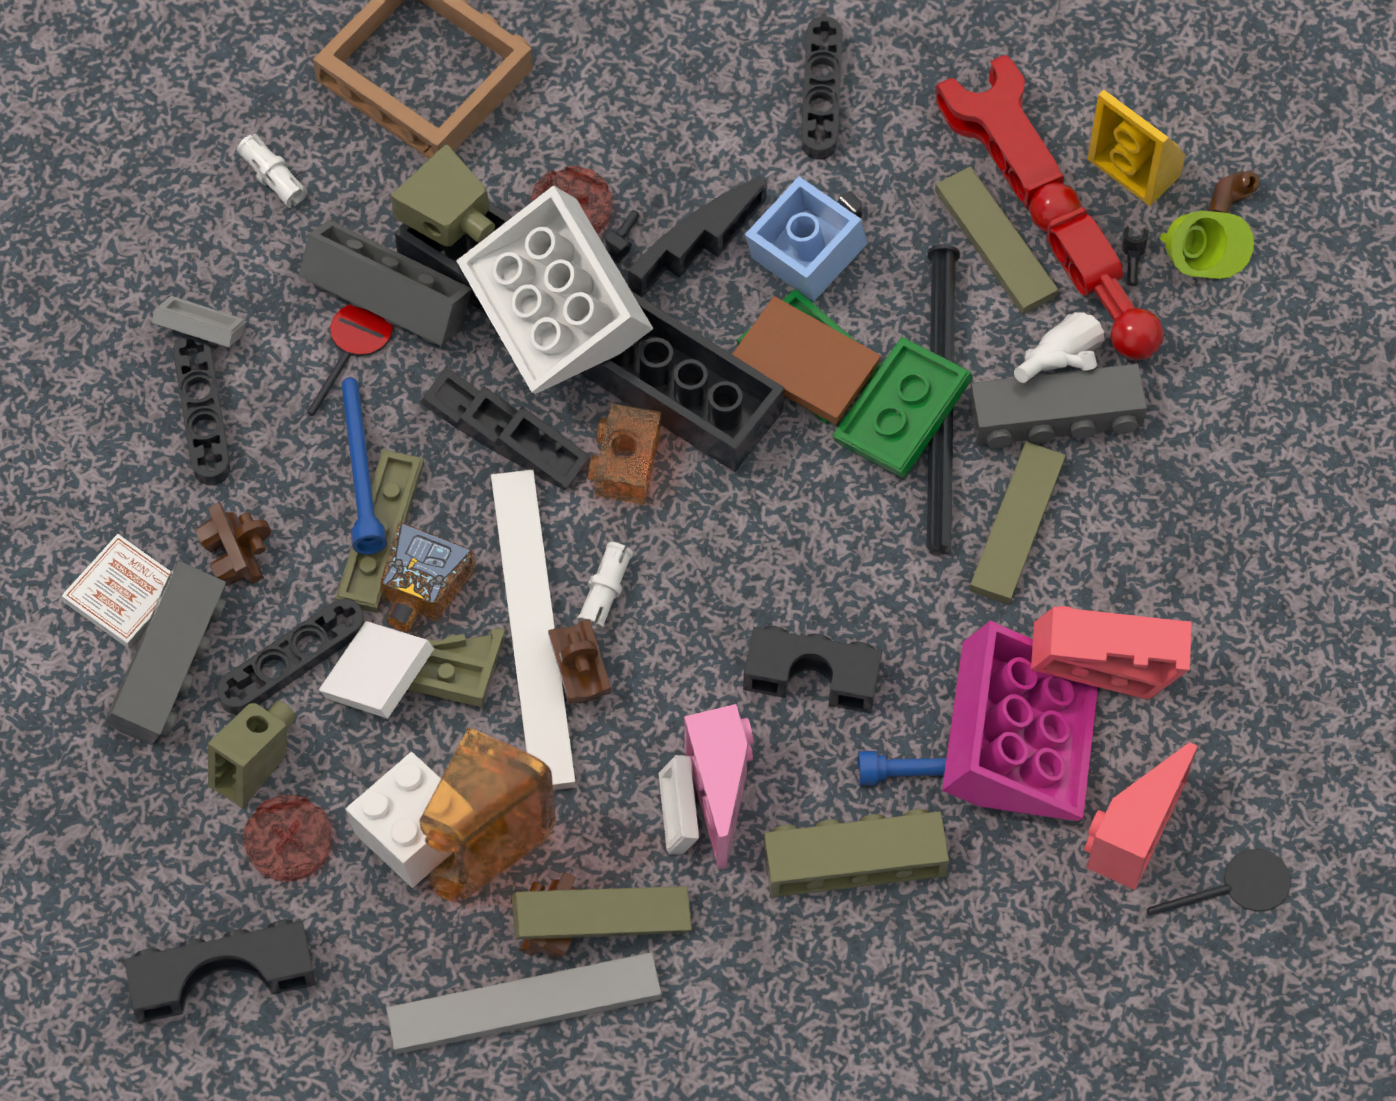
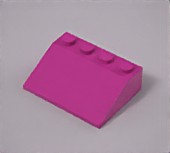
M989 621L962 642L942 791L980 807L1079 821L1083 818L1098 687L1031 670L1033 639Z

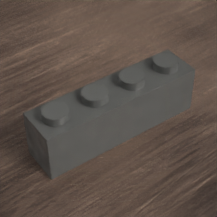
M332 220L326 221L308 235L299 277L312 282L318 289L330 291L348 300L353 306L365 308L383 317L388 323L402 326L420 335L423 340L440 346L444 345L461 331L472 288Z
M1138 364L1035 375L1025 383L1019 382L1016 378L971 383L969 406L976 445H988L991 448H1003L1012 442L1030 440L1032 443H1045L1054 437L1069 435L1077 439H1083L1094 435L1096 432L1112 430L1118 434L1133 432L1138 427H1143L1147 411Z
M178 560L168 575L103 724L150 745L156 741L160 734L168 736L178 714L171 710L177 696L185 697L194 678V674L188 672L193 658L198 660L202 658L211 636L204 634L210 620L217 622L226 604L227 599L220 596L226 584L225 581Z

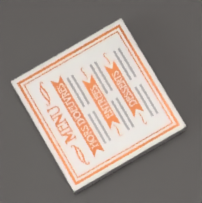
M117 534L64 592L62 599L65 604L130 649L142 636L170 570Z

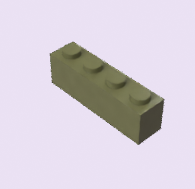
M914 809L904 813L903 816L886 818L881 814L864 816L856 822L842 823L840 820L830 819L821 821L814 827L798 828L795 825H781L773 828L771 832H764L763 850L770 898L947 876L949 857L941 811L930 813L926 809Z

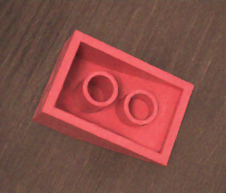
M1189 742L1115 796L1106 813L1101 810L1097 811L1088 831L1090 836L1084 848V851L1090 853L1087 869L1136 890L1188 780L1197 745Z

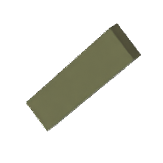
M971 166L936 183V194L1022 315L1058 296L1059 289Z
M1025 442L974 573L969 591L1010 605L1065 462V454Z
M382 449L371 489L375 517L385 527L387 546L384 550L369 555L357 553L354 551L353 546L351 547L335 598L336 600H353L360 605L362 610L378 613L387 586L383 579L390 569L388 562L393 561L396 550L392 548L397 547L399 536L397 533H399L401 523L406 524L424 466L423 458Z
M687 886L515 892L511 895L515 940L688 933L692 930Z

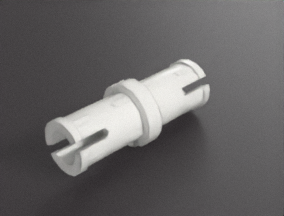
M253 134V136L248 135L240 142L237 147L239 155L257 172V179L263 185H268L288 208H291L292 205H297L305 199L308 192L306 187L287 169V162L281 156H276L272 153L257 134Z
M615 542L607 543L596 575L590 576L588 581L590 590L581 613L577 617L578 623L590 619L593 630H603L613 600L616 597H620L622 592L620 583L629 560L633 556L631 549L627 548L622 553L624 545Z

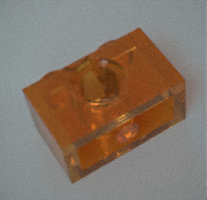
M611 403L608 419L601 418L598 426L596 442L602 444L600 455H592L588 471V480L594 481L596 497L645 505L661 435V412ZM622 450L633 453L629 457H618L615 455V453Z

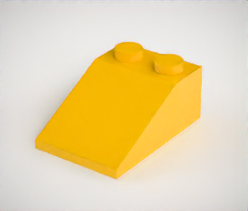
M1103 90L1098 95L1087 160L1151 206L1181 176L1185 153L1169 137L1107 91Z

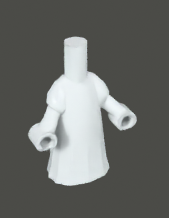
M1075 312L1068 314L1062 322L1042 337L1035 349H1029L1025 352V362L1014 370L1015 378L1019 382L1025 383L1041 370H1054L1066 367L1067 365L1084 371L1097 367L1094 351L1091 350L1100 347L1105 340V332L1100 322L1092 315Z

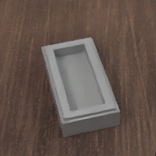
M173 296L167 298L154 309L152 319L154 324L226 347L232 346L244 335L247 323L242 318Z

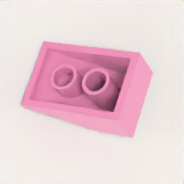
M736 704L684 716V750L686 756H690L692 779L718 869L726 868L747 778V762L753 761L750 744L754 743L751 725L748 718L740 719Z

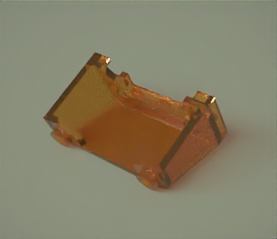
M468 727L419 819L420 829L426 835L425 842L430 847L443 853H449L450 850L454 851L439 864L438 868H434L429 876L430 886L433 887V891L437 895L452 902H456L458 898H469L547 841L556 824L552 771L546 763L527 752Z

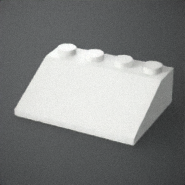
M554 185L457 260L458 265L525 382L534 394L621 354L653 329L577 199Z

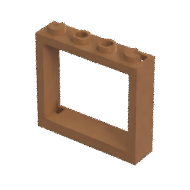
M371 0L313 58L316 80L428 159L445 144L455 151L533 69L532 48L528 42L520 35H512L501 28L491 15L487 13L481 14L469 6L466 0H420L505 58L463 104L437 128L344 63L405 1Z

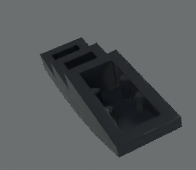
M759 176L723 193L684 218L659 238L629 268V289L642 298L666 269L680 278L704 249L718 258L765 203L767 180Z
M447 366L420 401L423 406L475 441L522 468L533 470L536 476L563 490L567 489L590 457V455L523 406L516 410L485 386L478 390Z

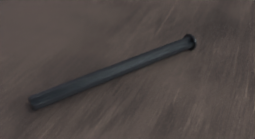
M942 244L935 245L927 251V258L932 262L930 351L954 363L956 261L960 259V250L955 246ZM953 408L928 443L927 548L932 555H946L951 551Z

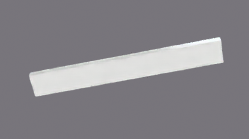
M533 470L492 474L494 504L532 793L576 788L562 680L548 636V630L554 629V620Z

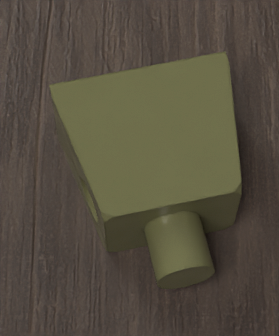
M446 144L391 194L393 217L444 246H452L465 233L477 243H480L493 233L495 229V224L484 216L489 210L488 191Z
M276 701L268 711L256 703L248 704L208 743V786L244 809L286 756L287 728L296 719L294 711L281 701Z

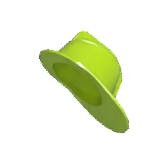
M1196 211L1184 214L1172 222L1167 233L1160 234V240L1165 243L1167 255L1173 261L1174 266L1180 273L1191 277L1230 278L1244 269L1249 263L1254 250V236L1249 224L1241 217L1230 213Z

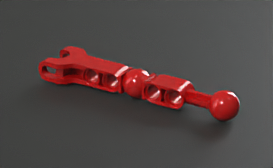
M1002 55L990 61L989 83L992 88L985 92L975 93L967 91L955 78H949L935 85L936 104L951 130L964 137L975 138L981 141L1018 199L1029 210L1033 223L1042 232L1047 233V242L1078 292L1083 296L1095 292L1114 321L1110 334L1114 349L1123 358L1134 361L1149 359L1158 351L1163 342L1164 331L1160 319L1149 310L1135 308L1118 283V281L1123 279V269L1118 256L1094 219L1081 206L1078 194L1069 185L1064 184V175L1060 172L1053 156L1022 110L1025 79L1013 61L1007 55Z

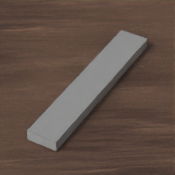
M650 952L386 1007L395 1055L660 1000L662 995L653 954Z

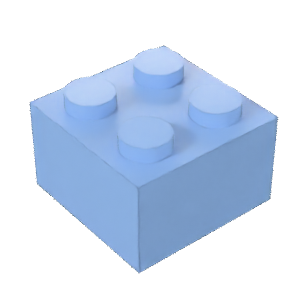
M800 176L745 234L751 257L813 302L868 244L862 219Z

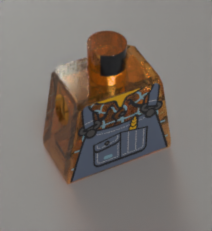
M399 522L380 583L383 600L394 604L386 621L392 627L405 632L410 631L418 614L438 621L473 575L476 569L474 550Z

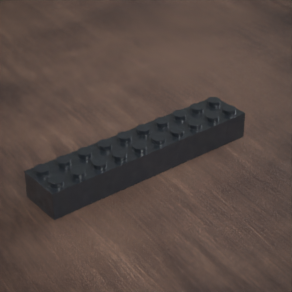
M488 201L489 210L484 216L495 224V231L511 219L512 216ZM404 223L395 231L398 253L472 288L457 263L460 257L479 244L465 233L452 246H444ZM472 289L468 303L486 313ZM632 292L653 329L621 354L580 374L736 472L783 413L785 387Z

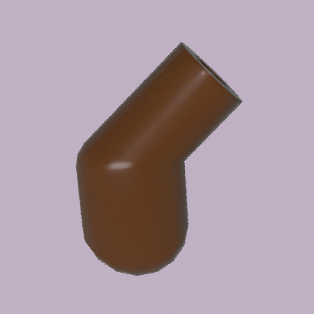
M1245 171L1220 179L1215 186L1208 211L1229 213L1232 203L1245 199L1258 190L1260 181L1257 174L1252 171Z

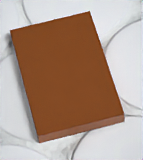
M775 296L732 353L735 357L785 387V397L835 425L840 421L881 361V355Z

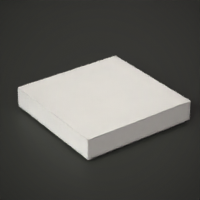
M365 621L319 691L329 700L388 719L433 652L434 647L426 639Z

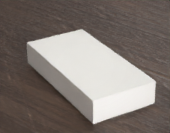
M675 755L658 774L666 848L668 854L680 855L684 854L699 839L690 756Z

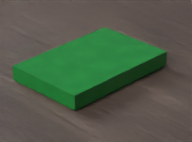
M901 336L832 437L839 445L904 479L972 381L971 371Z

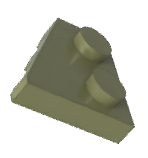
M494 628L491 629V635L469 639L465 638V634L447 636L440 641L428 640L434 647V650L407 690L483 707L505 640V629Z

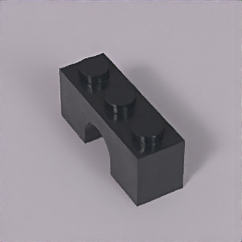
M778 626L753 627L743 675V690L786 698L791 679L802 671L811 670L821 673L828 679L831 685L829 706L871 714L881 668L882 650L874 649L872 645L865 642L855 641L847 644L832 641L829 637L822 634H808L807 636L792 634Z

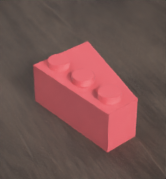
M1067 606L1052 607L1034 622L1031 670L1143 699H1150L1190 670L1192 622L1080 610Z

